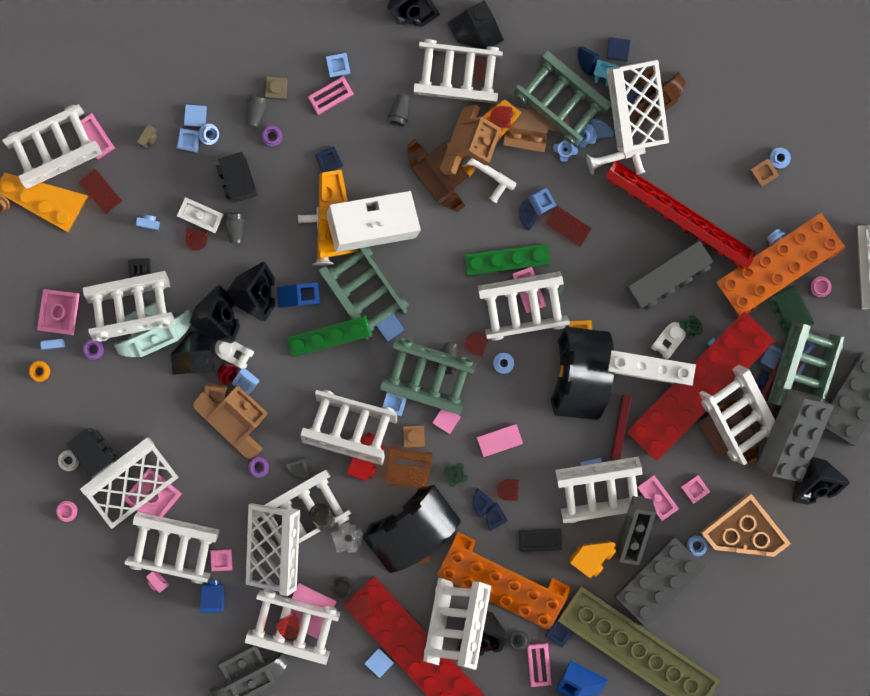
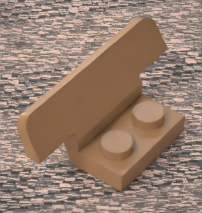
M497 103L492 104V105L490 106V108H489V111H490L491 109H493L495 106H497L498 104H497ZM515 107L521 114L505 133L503 145L545 152L548 130H558L535 110ZM566 116L563 121L569 126V118Z
M476 104L465 106L461 110L440 166L443 174L456 175L461 159L466 156H470L485 166L490 163L502 128L483 117H477L481 107Z
M239 385L219 405L213 402L204 392L199 395L193 403L194 409L245 458L252 459L262 451L263 448L249 434L261 423L268 413Z

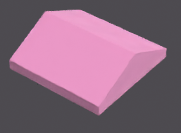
M43 289L37 330L74 335L80 294Z

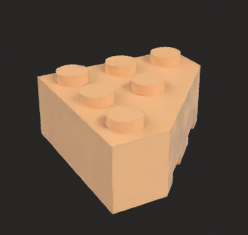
M747 493L699 532L712 549L775 557L791 544L750 493Z

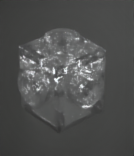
M350 522L338 525L339 530L331 532L338 553L346 550L349 554L359 550L358 546L362 545L363 532L361 527H356V524L351 525ZM346 534H350L352 536L351 541H347L345 539Z

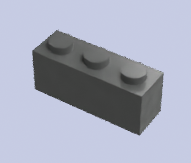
M632 496L616 547L619 563L640 566L656 515L653 499Z

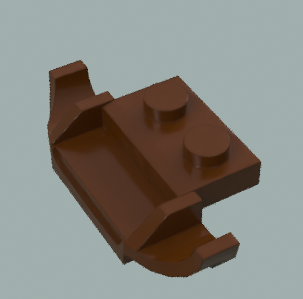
M649 67L642 72V75L649 80L654 74L653 67ZM679 71L668 82H662L661 80L665 111L677 103L678 98L683 92L685 80ZM639 77L634 85L645 86L647 82ZM650 86L644 95L653 100L657 94L656 89ZM642 97L636 108L644 113L650 103ZM653 106L647 116L653 120L659 116V110ZM633 110L629 116L630 122L636 125L642 115ZM645 118L639 127L645 126L650 121Z
M416 139L412 140L407 144L411 169L437 203L458 212L465 204L454 188L470 176L461 164H459L456 175L443 174L440 166L448 148L445 143L428 155Z
M728 395L718 402L717 406L722 413L737 401ZM740 409L725 421L729 429L744 420L746 416ZM709 415L700 420L698 423L719 458L727 455L729 450L711 416ZM750 425L734 438L739 446L756 433ZM756 443L743 453L749 466L758 461L759 444Z

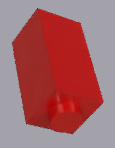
M368 432L367 436L363 434L360 440L361 444L372 445L375 434ZM353 457L347 474L367 481L368 478L372 479L376 467L373 466L374 463Z

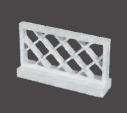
M658 60L606 68L617 151L627 153L636 149L669 143ZM653 65L654 74L649 80L642 75V72L647 66ZM632 70L636 74L630 84L624 80L623 71ZM639 77L647 82L641 92L633 87ZM650 86H653L657 93L653 100L644 95ZM631 89L639 94L633 104L627 101L626 96ZM642 97L650 103L644 113L636 108ZM653 106L659 110V116L655 121L647 116ZM633 110L642 115L636 125L631 123L629 118ZM645 118L653 124L647 133L639 129ZM656 127L662 131V139L654 140L650 137ZM638 131L644 135V138L640 144L633 145L632 136Z
M870 223L856 226L861 310L870 309Z
M146 438L80 488V490L87 496L109 527L113 529L179 477L155 447L152 440ZM151 451L157 456L156 466L145 465L146 455ZM142 459V464H138L137 462ZM160 461L162 462V464H163L165 467L159 466V465H160ZM133 465L141 466L140 479L128 477L129 468ZM144 467L156 468L154 481L143 479ZM159 469L168 470L172 478L166 482L157 481ZM116 478L124 479L123 492L111 490L112 481ZM127 480L139 481L138 493L126 492ZM142 482L154 483L153 492L150 495L141 494ZM109 484L108 490L103 489L105 486ZM157 484H163V485H161L159 488L156 489ZM99 491L108 492L106 504L98 503L93 496ZM111 493L122 494L121 506L109 505ZM125 495L137 496V502L133 508L124 507ZM109 507L120 509V516L114 522L108 517ZM124 509L129 510L125 514H123Z
M254 503L249 504L246 585L279 591L280 595L288 596L297 590L300 510L293 508L285 510ZM255 510L260 511L265 517L262 522L256 519ZM274 514L282 515V524L279 527L272 519ZM266 521H268L274 529V531L270 534H268L262 526V524H264ZM256 529H258L264 537V539L260 543L254 537V531ZM275 533L281 538V545L279 546L271 538ZM265 541L273 549L269 555L261 546ZM256 549L264 558L259 563L253 556V551ZM274 553L280 558L279 566H276L270 558ZM264 561L273 570L268 575L260 566ZM255 569L263 577L262 580H252ZM274 572L280 579L279 585L274 584L269 578Z

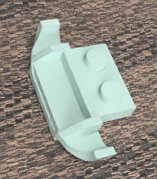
M156 302L144 307L146 317L158 315ZM186 310L183 314L174 317L176 324L171 325L169 328H156L131 333L127 340L116 342L113 345L119 355L143 357L178 341L190 327L189 321L192 314L190 310ZM134 311L124 316L125 321L137 319V312Z

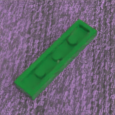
M548 244L465 255L467 276L551 265Z
M365 315L286 338L292 357L367 338L372 336Z

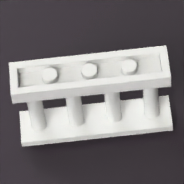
M424 39V42H419V49H424L425 55L422 80L419 81V84H414L415 95L491 104L497 103L498 93H494L492 86L496 58L502 59L503 51H499L497 47L477 49L436 44L437 41L431 39ZM433 51L446 52L443 81L440 83V86H433L432 82H430ZM454 53L467 55L464 82L461 89L452 88L453 85L451 84ZM475 56L487 57L484 88L481 91L473 90V87H471Z
M79 104L68 106L63 112L20 132H12L7 138L3 139L7 148L11 149L14 147L24 169L23 174L19 175V179L26 189L103 154L97 142L89 141L79 119L85 113ZM69 121L72 122L82 144L80 148L70 150L60 128L61 125ZM50 130L53 131L62 151L61 156L56 159H51L41 137V134ZM31 139L34 140L43 160L42 165L37 168H32L22 146V143Z
M161 271L83 287L84 297L88 304H93L96 328L88 329L93 341L102 342L112 337L156 328L166 329L171 325H175L176 322L172 312L166 313L163 290L170 287L166 272ZM155 291L158 315L146 317L143 293ZM134 295L137 319L125 321L122 298ZM113 299L117 323L104 326L101 302Z
M561 272L479 285L480 299L484 298V300H487L491 329L485 330L487 339L496 341L503 339V336L547 328L558 330L565 328V325H570L568 316L561 315L557 290L559 285L564 284ZM546 287L550 293L553 318L541 320L537 291L540 288ZM526 291L528 293L533 321L520 323L516 300L517 292ZM505 295L508 297L512 325L499 326L495 302L497 296Z
M611 350L608 372L671 384L679 383L693 386L696 364Z
M738 365L732 369L736 377L729 385L713 396L703 391L699 394L703 400L701 401L703 408L709 412L729 450L727 451L729 458L733 462L737 461L745 465L747 462L743 453L763 438L769 437L775 419L750 370ZM739 387L742 388L744 392L743 398L721 413L717 403ZM747 404L751 405L753 409L751 411L752 414L729 429L725 420ZM755 421H759L761 425L760 431L738 446L734 437Z
M316 390V401L320 402L312 428L302 429V443L383 465L385 455L384 450L380 446L388 422L397 423V412H394L389 407L379 408L340 397L328 390ZM328 405L339 407L340 411L333 431L328 435L321 433L320 428ZM348 411L360 413L352 439H342L340 434ZM368 416L381 420L372 445L367 446L361 444L360 440Z
M639 456L555 470L558 487L565 488L567 508L560 509L563 523H576L582 520L625 514L628 511L632 496L644 498L643 496H638L636 476L643 475ZM627 477L629 498L617 500L615 479ZM606 480L609 501L596 503L594 482ZM585 484L588 504L575 506L573 486Z
M327 469L264 505L291 510V499L296 496L299 499L302 498L318 528L306 533L300 522L299 543L336 522L340 525L349 520L350 509L343 513L327 485L329 483L327 478L331 477ZM315 485L321 489L336 515L335 518L326 523L309 495V489ZM255 510L256 519L261 517L264 520L263 514ZM266 521L271 531L273 532V527L270 525L268 521ZM275 533L274 536L279 545H281V538Z
M142 512L135 514L133 525L138 526L139 533L134 556H128L125 560V565H129L133 570L147 569L188 578L197 584L208 582L211 573L204 572L209 544L216 542L219 529ZM150 528L156 529L160 533L154 561L142 558L147 531ZM171 533L178 534L180 537L175 565L163 563L167 538ZM191 537L197 538L201 542L196 570L183 567L188 541Z
M438 578L427 643L424 649V662L439 665L440 658L458 660V666L473 670L477 669L491 591L490 585L473 581L471 589L453 587L452 581ZM451 595L470 597L468 609L449 608ZM447 617L466 618L464 630L445 629ZM444 637L462 639L460 652L442 650Z
M259 590L256 599L263 602L255 629H249L245 643L326 665L330 651L326 650L325 644L332 620H339L341 612L331 606L320 607L276 595V592L273 590ZM271 603L283 606L278 628L273 636L265 634L264 631ZM291 609L303 612L297 638L294 641L287 640L284 637ZM311 615L324 618L317 645H314V647L306 645L304 642Z

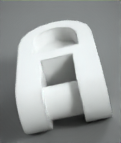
M677 322L669 324L650 348L654 351L657 350L663 355L664 359L668 360L685 338V327ZM665 339L671 343L669 348L662 344Z
M218 340L215 345V352L220 358L241 369L243 367L246 369V362L254 354V351L235 341L230 344ZM237 350L242 352L239 360L234 358Z

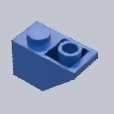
M318 282L277 287L279 308L320 305Z
M570 661L561 676L556 690L567 696L598 695L603 690L608 679Z

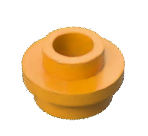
M36 361L31 364L29 375L34 381L42 382L49 377L50 368L47 363ZM39 367L43 369V374L40 376L36 373Z

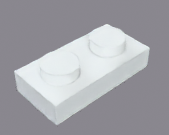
M186 197L177 214V217L215 234L224 214Z

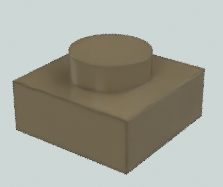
M267 76L265 98L287 100L288 78Z
M148 124L137 143L144 148H147L148 145L152 146L157 139V130Z

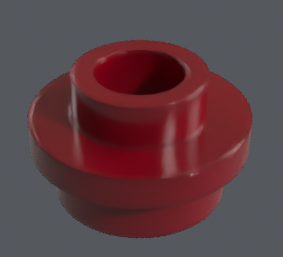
M228 363L221 365L217 371L219 381L223 384L232 382L237 374V368L233 364Z

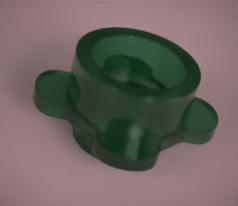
M694 315L690 316L688 320L680 322V328L685 331L687 339H693L694 335L703 333L702 323Z
M457 463L454 467H446L444 469V474L447 475L449 480V486L454 487L457 483H465L468 480V476L463 471V464Z

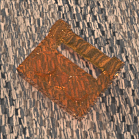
M391 446L385 483L417 489L426 487L432 452H426L425 454L400 450L395 446ZM397 457L425 462L424 468L396 464L395 459Z

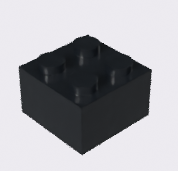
M243 152L218 159L219 165H216L219 177L225 180L226 185L222 187L226 198L236 203L258 196Z
M88 428L66 443V445L89 476L94 478L116 462L115 457L117 455L110 446L104 445L102 442L104 437L97 429Z

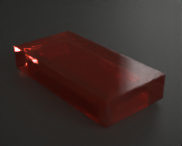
M93 169L79 181L105 214H108L122 202L120 197L96 169Z
M556 206L545 223L578 246H581L592 229L559 206Z

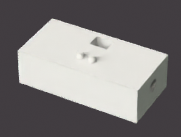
M411 191L329 205L326 212L335 253L414 239L421 231Z

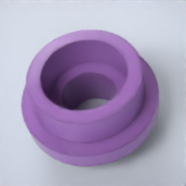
M271 125L263 130L262 140L267 146L274 147L281 143L283 134L277 126ZM270 133L276 134L274 140L268 138Z
M90 339L83 345V354L90 360H97L104 353V346L99 341ZM91 346L97 347L96 353L92 354L90 352Z
M255 457L249 462L248 470L252 476L261 478L268 473L269 463L263 457ZM257 463L262 464L263 469L261 471L255 469Z

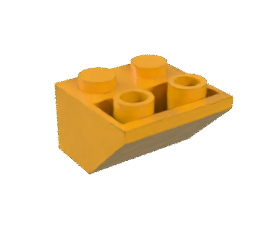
M611 540L580 544L568 561L590 579L593 575L597 577L603 569L601 564L604 560H610L616 552V549H614L616 544Z

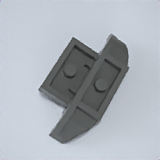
M250 645L218 662V666L224 674L226 681H224V685L218 688L212 687L209 690L213 696H252L276 683L287 666L288 657L286 654L280 653L272 660H269V658L265 660L258 647Z

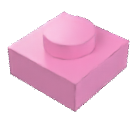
M152 571L146 576L148 585L154 591L157 590L160 593L169 586V583L159 572Z

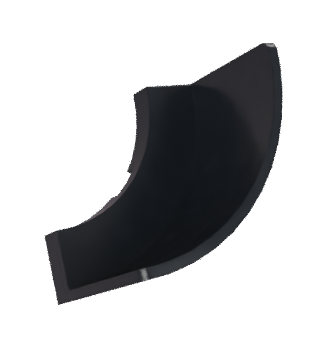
M566 327L557 340L560 350V365L564 367L563 375L558 377L556 388L550 398L555 416L598 420L606 408L613 385L614 372H608L611 350L614 351L611 333Z
M435 485L418 488L413 497L402 506L404 510L397 516L391 514L382 520L371 523L363 535V540L389 573L406 569L426 558L439 548L460 524V518Z

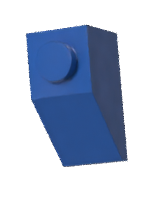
M208 580L207 584H203L201 589L200 613L222 612L225 609V584H220V580Z

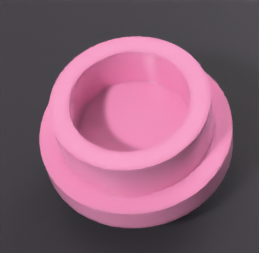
M820 276L813 279L810 289L816 297H825L831 292L832 285L829 279Z
M71 501L61 502L56 509L57 517L64 522L75 519L78 512L76 505Z

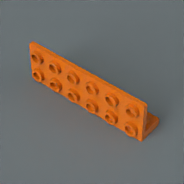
M820 213L753 257L748 269L738 267L718 280L717 285L734 308V314L738 318L744 311L749 314L756 309L757 305L822 262L825 261L826 263L841 253L845 246L823 214Z
M457 532L437 576L452 581L453 584L461 588L471 589L473 581L490 585V602L549 630L565 604L571 587L552 578L548 587L545 588L472 552L477 540Z

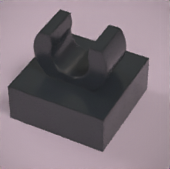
M149 258L128 260L130 278L151 274Z

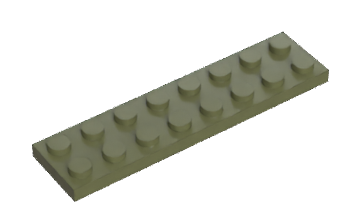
M582 586L579 587L557 620L667 696H711L721 681Z

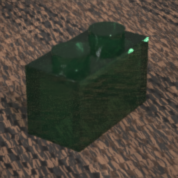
M797 286L771 297V308L775 314H779L781 318L779 324L784 333L787 332L789 335L793 321L808 326L815 324Z

